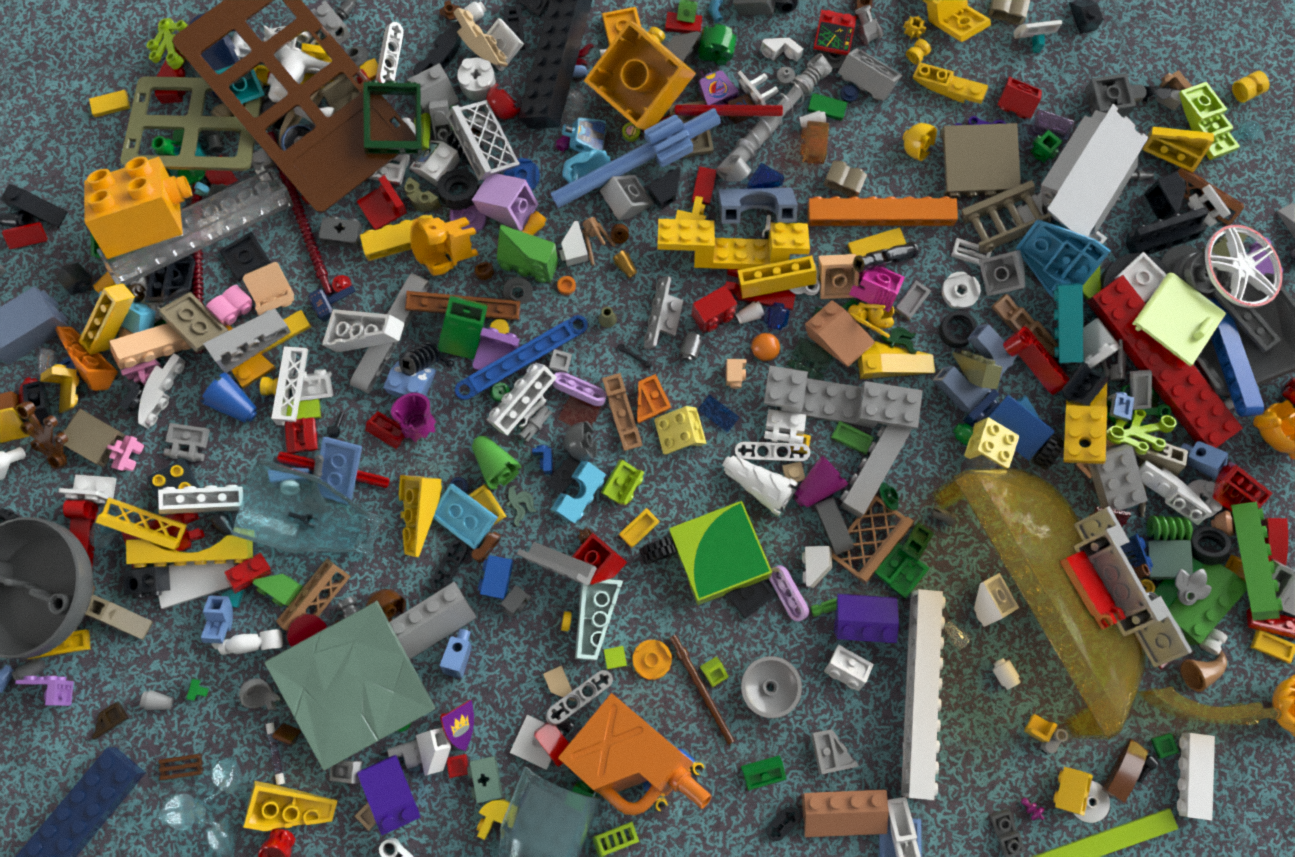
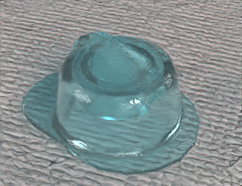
M103 504L98 510L96 519L98 515L103 512L105 504ZM111 504L108 514L118 516L122 512L119 506ZM94 522L90 532V542L95 548H104L113 541L116 535L122 532Z

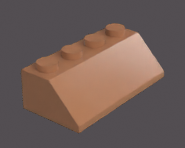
M887 790L802 794L805 837L887 834L889 813Z

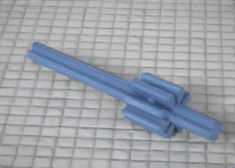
M715 108L684 124L677 115H673L644 130L646 144L550 193L557 208H560L604 185L613 176H621L653 158L660 167H664L693 152V143L690 139L720 124L721 119Z

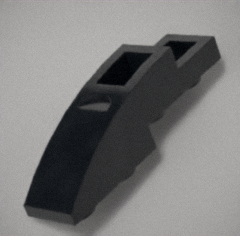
M458 20L453 22L443 34L437 36L434 41L436 49L430 51L422 62H418L413 69L414 75L439 63L443 70L449 65L462 41V38L457 33L462 28Z

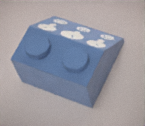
M398 360L390 370L383 388L387 393L398 397L409 393H421L427 396L437 370L427 367L408 376L400 369Z

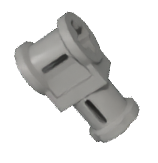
M870 5L855 11L861 23L857 26L860 39L864 45H868L870 41L876 38L880 39L883 37V32L877 19L872 18Z

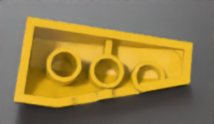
M877 341L858 358L860 379L935 373L932 354L917 351L916 354H910L906 348L898 346L891 348L890 344Z
M400 475L398 495L399 501H403L404 511L400 512V515L406 523V527L402 531L405 555L419 557L440 500L442 479Z
M254 781L243 827L269 831L276 828L332 822L337 800L275 784Z

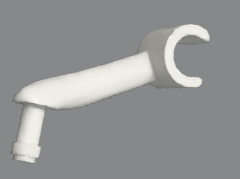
M543 395L540 397V401L524 415L522 419L526 422L519 425L520 428H525L528 420L545 404L546 399H544Z

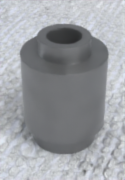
M689 332L684 337L679 352L683 360L687 362L697 360L702 345V337L700 335Z

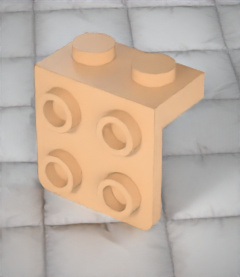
M277 262L268 264L243 276V281L256 303L255 309L258 315L280 306L287 307L294 301V293Z

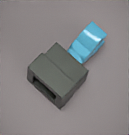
M197 182L194 187L196 189L195 194L201 196L208 195L209 204L223 208L228 196L227 185L221 183L220 185L212 184L211 188L203 183Z

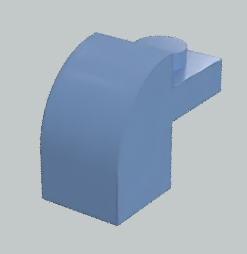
M209 595L203 610L207 622L201 640L203 643L223 644L226 632L231 631L232 604L228 596Z

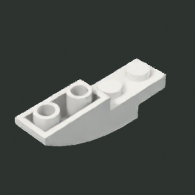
M173 353L163 369L155 366L145 384L139 404L138 423L147 429L156 423L160 411L168 406L170 396L165 394V391L172 387L174 378L185 367L186 361Z
M1147 460L1139 467L1143 484L1163 496L1167 505L1195 524L1199 525L1211 514V510L1201 498L1166 468L1163 467L1160 470Z

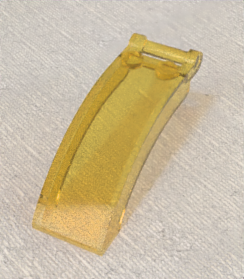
M1173 687L1152 688L1138 692L1143 700L1158 710L1178 719L1195 723L1254 725L1258 724L1259 720L1263 718L1278 720L1282 715L1280 709L1276 707L1263 709L1260 702L1246 705L1236 703L1223 707L1203 705L1181 696L1174 691Z

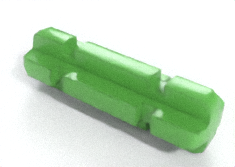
M836 598L822 602L820 605L811 606L810 610L813 617L836 610Z

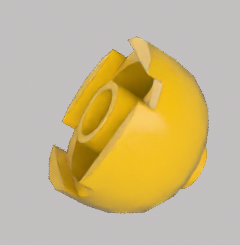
M917 123L909 130H906L903 135L906 153L916 160H925L930 153L926 151L930 145L934 146L936 142L937 128L930 124Z

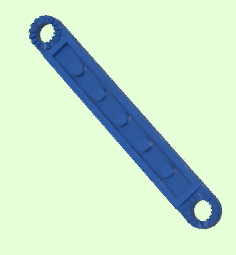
M581 315L573 316L468 376L455 386L456 397L460 400H469L552 352L554 349L583 334L588 327L587 320ZM575 320L581 321L583 328L580 330L575 329L573 322ZM463 385L468 386L470 389V393L466 396L461 395L459 392V388Z

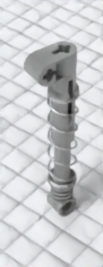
M822 53L810 59L805 71L791 81L793 88L786 95L780 93L783 99L777 105L783 106V116L759 117L756 125L752 129H748V134L736 142V147L716 168V172L722 179L738 182L746 178L751 171L746 162L757 155L761 150V145L771 139L772 133L776 129L782 127V118L790 117L793 114V105H801L804 101V96H809L813 92L814 85L832 71L831 65ZM802 96V102L799 104H795ZM792 108L791 114L785 116V114Z

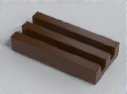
M202 753L158 760L160 764L159 772H161L160 780L203 774ZM197 758L196 763L165 767V763ZM191 767H197L198 771L166 775V771Z

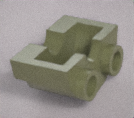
M411 177L408 178L405 184V191L411 205L420 212L435 211L441 207L437 196L430 191L422 192L419 188L420 184Z

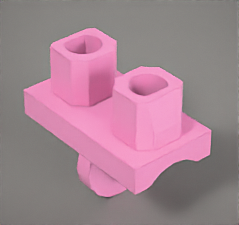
M154 359L150 362L136 364L131 368H124L121 370V373L128 380L134 379L135 383L142 382L145 386L155 366L160 368L162 366Z
M127 435L124 436L123 441L116 440L114 446L108 445L107 449L112 451L109 458L114 459L111 468L121 471H133L136 461L128 458L131 452L140 454L144 445L136 441L137 438Z

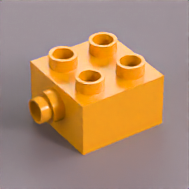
M136 157L127 162L125 168L110 172L108 169H99L87 177V180L84 181L85 224L105 257L110 259L182 235L180 203L185 202V198L191 197L192 191L185 176L177 178L169 176L160 157L150 160L146 157Z

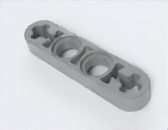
M606 670L599 671L551 706L546 712L547 722L551 725H559L605 691L612 684L613 677L611 673ZM600 676L602 678L606 677V684L601 683L596 688L594 684H596L601 679ZM588 686L592 689L593 694L591 697L583 695V687ZM567 699H575L577 702L576 708H568L566 705ZM563 708L564 712L558 716L559 720L551 718L552 711L556 713Z

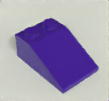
M396 755L357 772L381 836L421 818Z

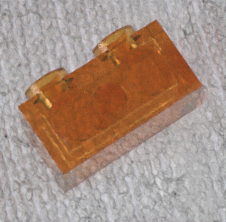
M807 121L806 127H802L801 138L804 139V144L800 146V155H803L802 162L824 164L827 156L829 123Z

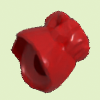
M272 829L269 839L260 847L258 857H290L291 847L295 844L296 838L288 830Z

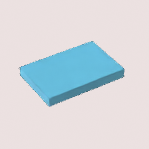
M454 484L449 485L439 500L433 517L434 520L473 549H477L480 546L484 537L498 518Z

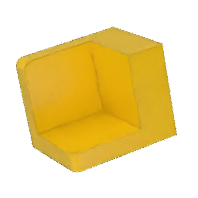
M1032 714L1024 732L1041 742H1049L1057 724Z

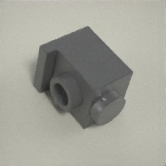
M515 585L502 601L501 605L504 606L502 611L512 618L517 612L520 614L527 606L525 602L527 600L531 602L532 598Z

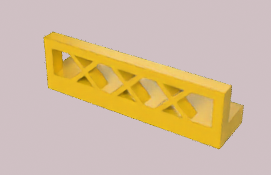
M112 498L107 499L103 512L98 515L95 522L173 550L179 547L187 526L178 521ZM111 504L119 506L122 514L118 516L108 514ZM134 511L139 514L142 521L133 523L127 514ZM152 518L156 519L161 528L157 530L150 529L147 521ZM172 525L179 527L180 531L177 538L170 536L166 528Z

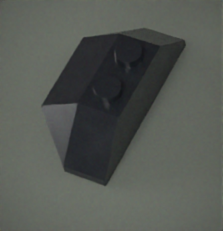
M177 241L157 243L144 300L146 303L174 300L190 291L196 261Z

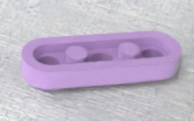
M565 372L554 374L557 378L552 385L556 389L594 406H601L605 403L607 394L603 389Z
M781 565L771 568L772 575L769 580L787 613L794 621L805 619L809 614L808 606L788 570Z

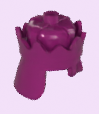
M409 393L401 396L394 402L391 408V415L400 424L405 438L410 437L414 442H417L420 438H427L429 432L435 433L434 424L436 420L430 412V401L425 395Z

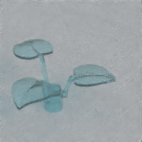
M230 756L214 765L211 771V780L216 787H220L216 792L198 801L197 804H194V799L189 794L176 795L162 807L157 817L178 831L189 829L194 821L212 825L213 827L206 833L208 845L219 855L230 856L237 841V828L235 824L228 819H221L217 824L214 821L204 819L206 809L203 804L219 795L223 790L231 794L239 788L242 773L238 762Z

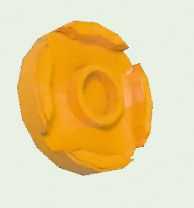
M646 640L640 643L635 648L632 656L635 671L641 677L648 680L663 677L669 671L672 663V655L669 648L663 642L657 640Z

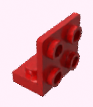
M385 175L378 178L381 184L378 186V189L357 200L359 207L374 230L384 227L407 213L403 202Z

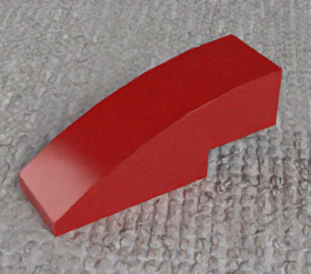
M1266 518L1261 520V525L1266 526L1268 538H1264L1265 544H1270L1272 555L1268 556L1269 562L1271 559H1274L1286 566L1288 556L1287 518Z

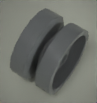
M1205 252L1189 253L1181 256L1176 261L1173 273L1199 293L1206 294L1217 290L1206 269ZM1211 252V255L1218 256L1214 252ZM1212 267L1217 280L1222 285L1226 271Z

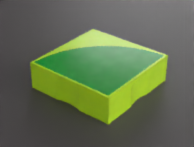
M742 501L669 528V535L675 544L678 558L685 568L687 580L697 605L722 597L734 589L744 588L771 578L772 570Z

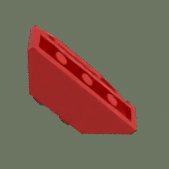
M1229 461L1216 477L1212 498L1232 512L1231 505L1257 502L1259 509L1273 493L1239 466Z

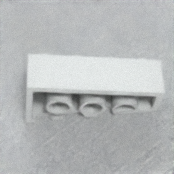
M333 309L322 345L335 352H343L397 342L400 340L404 322L388 314Z

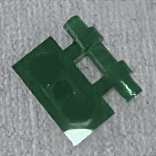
M800 337L792 353L798 360L795 361L790 358L787 365L794 370L808 372L807 375L810 379L822 380L824 374L818 372V369L826 371L833 356L821 346ZM803 361H806L814 365L813 368L811 369L803 365Z

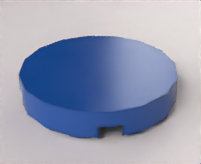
M517 158L520 165L504 171L503 175L525 179L532 191L540 180L539 169L530 159Z

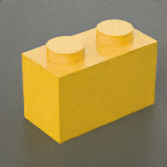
M1064 766L1063 771H1060L1058 782L1060 783L1059 791H1056L1054 794L1055 807L1084 816L1093 775Z

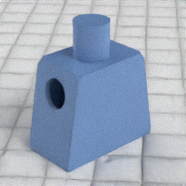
M1197 441L1194 447L1183 443L1181 446L1182 449L1188 450V465L1215 480L1221 469L1227 465L1228 453L1200 441Z
M459 629L457 638L450 637L440 663L443 674L460 679L463 678L472 649L471 643L468 641L471 634L470 631Z

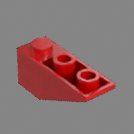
M175 46L176 53L183 58V63H185V57ZM165 60L156 77H185L183 64L180 68L174 70ZM155 90V96L161 104L183 102V95L186 94L184 90Z

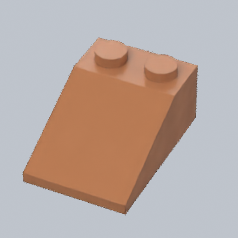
M833 300L805 323L808 337L846 367H849L875 343L851 315Z

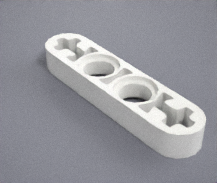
M392 22L385 28L376 74V81L380 83H385V80L395 81L403 38V28L397 22ZM388 43L394 46V52L389 50ZM385 59L391 62V68L385 65Z
M740 442L735 447V454L742 459L805 461L810 456V449L807 445L799 443ZM742 445H746V449H752L751 445H756L754 449L755 457H751L752 452H747L745 456H742L738 449H741ZM760 446H766L769 450L765 457H761L757 453ZM781 446L786 447L788 450V454L785 457L777 455V449ZM790 446H794L793 451H799L800 447H804V451H807V454L803 458H800L799 454H793L794 458H789L791 454Z

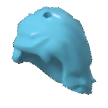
M599 149L580 152L565 161L562 177L568 183H571L611 162L610 156H607L605 150Z

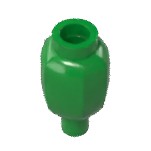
M959 422L953 429L956 439L967 446L973 434V427L967 423L961 424Z

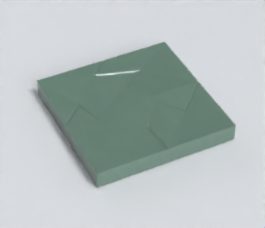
M378 601L371 603L264 662L323 770L332 767L435 709V705Z

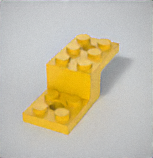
M922 0L927 3L929 22L960 42L991 26V19L969 7L967 0Z
M1107 383L1089 406H1077L1066 400L1065 463L1105 464ZM1082 440H1088L1091 445L1084 448L1079 443Z

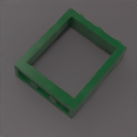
M376 80L363 82L365 154L422 155L420 83L411 81L406 83H398L397 81L380 83ZM370 94L415 95L416 141L371 140Z

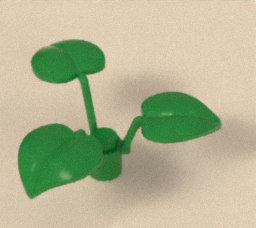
M175 130L173 140L165 139L162 136L154 138L152 148L156 150L155 153L158 156H177L174 154L175 150L172 144L182 146L185 130ZM178 170L177 177L185 176L189 185H192L204 177L206 170Z

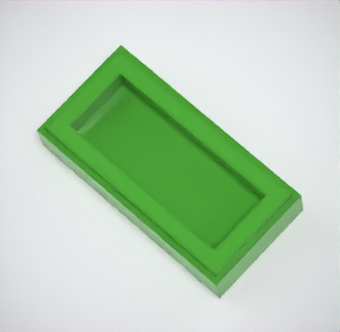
M839 421L831 439L866 455L874 437Z

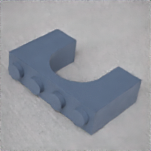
M792 188L719 189L718 208L722 224L740 223L741 212L747 209H766L775 213L778 222H797L798 204Z
M989 324L978 325L967 338L984 358L995 360V364L1002 366L1000 380L1002 374L1013 365L1014 359L1018 356L1013 357L1006 352L1003 346L1005 341ZM954 366L943 367L932 380L961 411L972 412L980 401L991 392V388H981L970 383Z

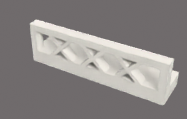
M284 347L271 417L276 425H284L285 421L296 422L308 355L307 348ZM296 353H302L301 359L295 363ZM294 369L299 372L298 377L291 382L290 378L293 377ZM291 387H293L296 390L295 395L289 399ZM288 405L292 407L291 416H286Z

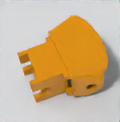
M439 217L417 218L413 221L410 230L412 252L420 264H425L431 275H443L450 269H453V266H456L458 261L478 255L476 249L471 250L472 243L470 241V236L476 234V230L473 227L462 230V227L469 225L466 217L447 223ZM448 253L452 261H449L445 254Z

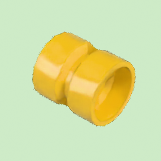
M1255 71L1233 83V95L1237 101L1245 103L1255 96L1267 92L1270 85L1269 79L1264 72Z

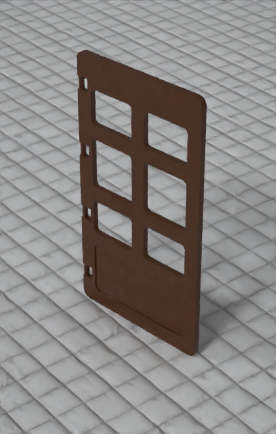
M223 0L173 37V43L316 212L323 213L399 155L365 154L363 82L370 80L361 72L359 67L331 34L328 33L302 0H282L296 19L267 41H261L246 22L275 0ZM320 30L326 36L322 41L316 35ZM236 31L250 47L251 52L222 74H216L201 54L230 32ZM307 31L332 59V62L303 84H298L274 54L300 34ZM259 64H264L288 94L260 116L253 117L229 87ZM344 74L360 94L332 116L326 117L310 97L338 75ZM358 74L363 80L361 84L355 81L353 78L355 75ZM370 94L371 140L415 141L414 132L400 118L382 95ZM295 107H300L316 127L283 151L267 134L266 129ZM393 118L400 123L398 128H395L390 122Z

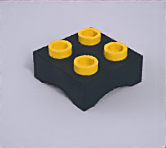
M184 459L147 477L158 502V490H163V488L174 487L175 489H184V487L188 486L200 488L188 462Z

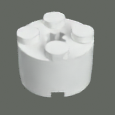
M467 58L462 61L457 74L462 92L471 100L481 101L486 99L487 92L496 83L490 62L482 58Z

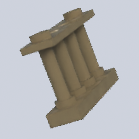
M1032 180L962 209L964 223H973L982 240L979 242L980 254L991 252L1000 245L1026 235L1037 219L1051 223V215L1048 213L1042 216L1032 198L1035 193V185ZM1021 200L1025 201L1035 219L1024 223L1014 204ZM1008 208L1017 227L1006 230L997 210ZM990 215L1000 234L989 238L980 218Z

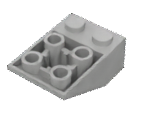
M1271 559L1270 562L1273 561L1275 568L1272 579L1277 580L1279 592H1275L1276 599L1281 598L1283 611L1295 615V570Z

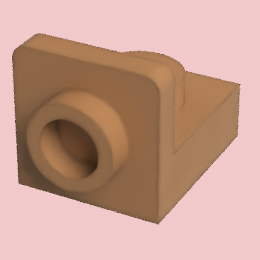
M1179 70L1173 74L1168 73L1161 79L1162 83L1159 86L1164 88L1169 85L1171 88L1179 91L1192 87Z

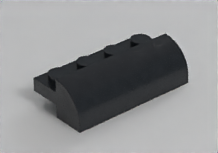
M1206 207L1194 208L1185 214H1176L1166 220L1160 219L1153 224L1139 226L1135 231L1127 233L1126 245L1129 253L1144 252L1150 255L1199 239L1206 230L1203 221L1209 213Z

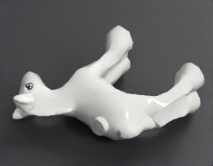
M264 26V41L270 39L286 26L273 29ZM288 44L274 54L298 84L303 81L305 73L316 74L331 63L318 60L305 52L294 50ZM270 73L268 84L271 86L268 95L273 102L277 103L287 96L288 92ZM342 74L338 75L333 80L338 79ZM300 107L294 108L295 114L306 118L314 124ZM333 107L319 108L326 117L334 114L335 108Z

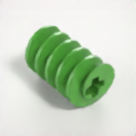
M1150 516L1146 524L1147 536L1151 537L1153 535L1154 540H1159L1160 536L1163 541H1166L1168 537L1170 541L1175 540V538L1177 540H1183V538L1184 540H1191L1192 522L1187 517Z

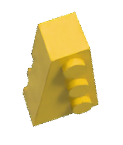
M1152 127L1142 150L1194 172L1214 142V133Z

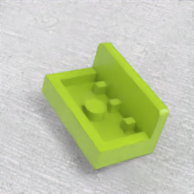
M619 459L600 493L619 505H627L633 499V492L636 487L642 483L644 471L637 470L624 460Z

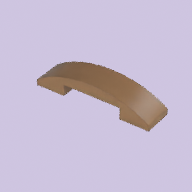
M621 373L602 378L624 451L643 446Z

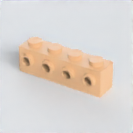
M168 323L110 340L111 353L119 369L131 368L142 362H150L158 357L169 356L174 352L191 349Z

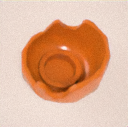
M761 333L753 338L751 349L757 359L771 361L778 356L780 343L773 334Z

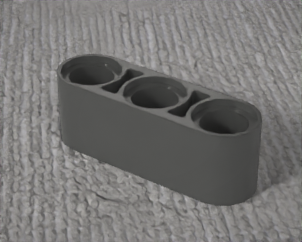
M831 497L815 503V510L834 554L838 555L853 549V542L834 498Z

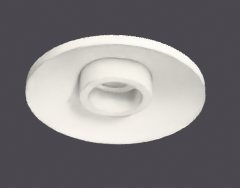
M1092 781L1085 815L1073 813L1084 822L1095 823L1102 820L1110 808L1109 795L1101 790L1103 786L1097 782ZM1091 798L1095 801L1093 806L1089 804Z

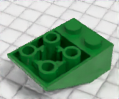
M450 295L438 344L439 351L474 359L484 324L487 304Z

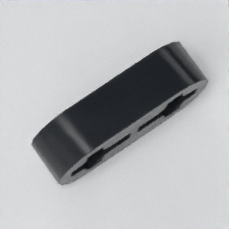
M785 807L766 827L768 838L772 841L783 839L798 823V811L793 807ZM787 811L789 813L794 812V821L792 822L788 820L784 824L783 821L787 817L785 813ZM782 824V827L779 829L780 835L772 837L770 835L772 833L771 827L777 828Z

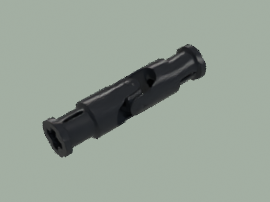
M908 242L906 245H896L890 249L873 251L865 256L858 255L854 257L853 267L859 273L864 272L868 268L876 269L891 263L904 261L906 258H915L918 255L919 249L914 242Z

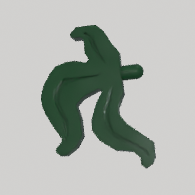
M897 327L892 329L889 338L881 335V339L891 344V348L894 345H903L910 354L917 353V350L913 348L912 341L909 340L913 339L916 333H910L905 328Z

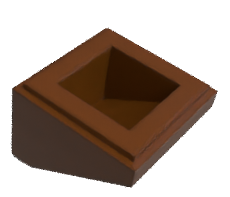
M283 723L273 733L272 737L286 744L294 745L301 730Z

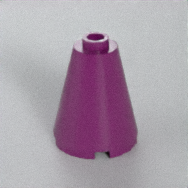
M822 455L795 491L796 497L794 500L801 508L804 505L808 508L845 488L848 483Z

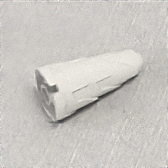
M733 455L731 458L728 456L722 464L728 476L741 484L746 491L777 516L781 514L777 509L780 510L781 507L784 509L796 489L792 488V486H798V483L791 478L788 479L761 466H756L738 456L735 457Z

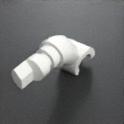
M281 630L263 631L259 633L260 637H258V634H240L233 636L231 639L224 640L223 644L212 643L211 645L214 649H218L222 655L259 650V647H261V650L281 648L283 646Z

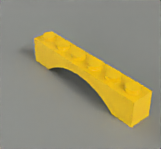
M252 534L228 535L212 547L193 553L172 550L144 539L126 540V564H134V568L147 567V563H154V567L167 566V562H174V566L187 565V561H194V565L207 564L208 560H214V564H224L230 559H234V563H242L249 558H253Z

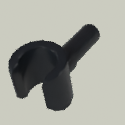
M340 412L334 427L328 426L327 435H329V438L339 437L340 424L345 415L343 412Z
M293 512L288 514L290 517L303 521L310 528L315 526L310 524L309 521L311 519L318 520L312 514L305 516Z
M1147 755L1144 763L1146 767L1137 780L1141 784L1147 774L1158 766L1157 761L1151 755Z

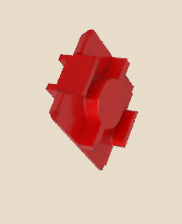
M303 417L296 419V422L285 421L287 453L294 454L316 451L318 449L315 418Z

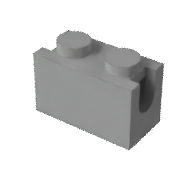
M326 1L322 2V5L318 6L317 10L315 8L311 10L338 44L351 37L345 23ZM340 29L342 33L336 36L335 32Z

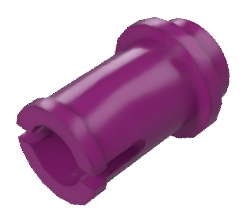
M562 135L556 141V148L562 152L568 150L570 137Z

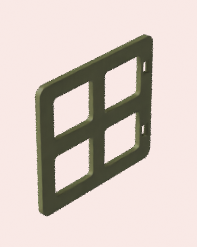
M145 76L141 77L137 82L120 162L125 167L127 162L136 157H146L148 160L160 157L165 169L246 171L251 167L255 139L236 117L202 116L206 94L209 91H213L203 78ZM259 80V83L262 89L264 90V85L262 81ZM153 90L192 91L188 114L185 116L147 115L151 92ZM140 96H145L144 102H139ZM262 96L246 102L245 108L253 117L260 115ZM145 129L185 130L180 154L178 156L138 155L143 131ZM202 130L241 131L237 155L235 157L195 156L199 132ZM130 141L136 142L134 148H129Z

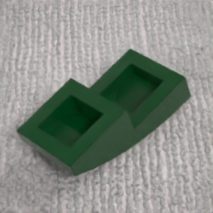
M918 522L900 551L917 562L927 548V544L934 533Z

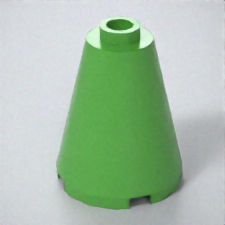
M478 436L474 439L472 449L486 485L490 489L495 490L498 489V485L502 484L505 486L513 481L519 474L518 468H521L519 462L489 437Z

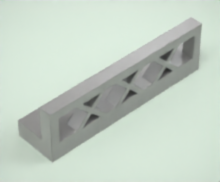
M533 542L529 552L519 549L517 555L533 564L586 586H589L597 569L591 564L536 542Z

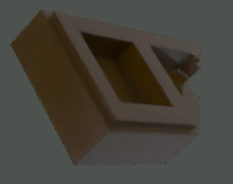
M119 701L99 712L97 726L92 735L93 740L98 739L129 719Z

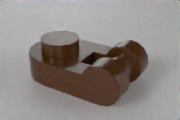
M496 531L493 533L489 532L484 537V543L480 549L477 548L472 551V558L478 563L483 562L499 543L502 536Z

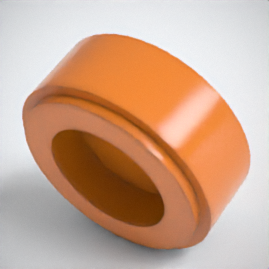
M570 276L561 277L557 282L558 291L563 295H571L576 289L575 280Z

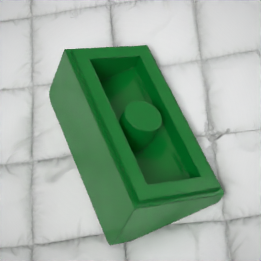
M779 755L741 766L748 791L787 780L783 762Z

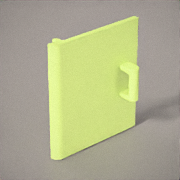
M1168 273L1132 324L1137 325L1135 328L1137 331L1142 329L1191 366L1226 312L1177 275Z

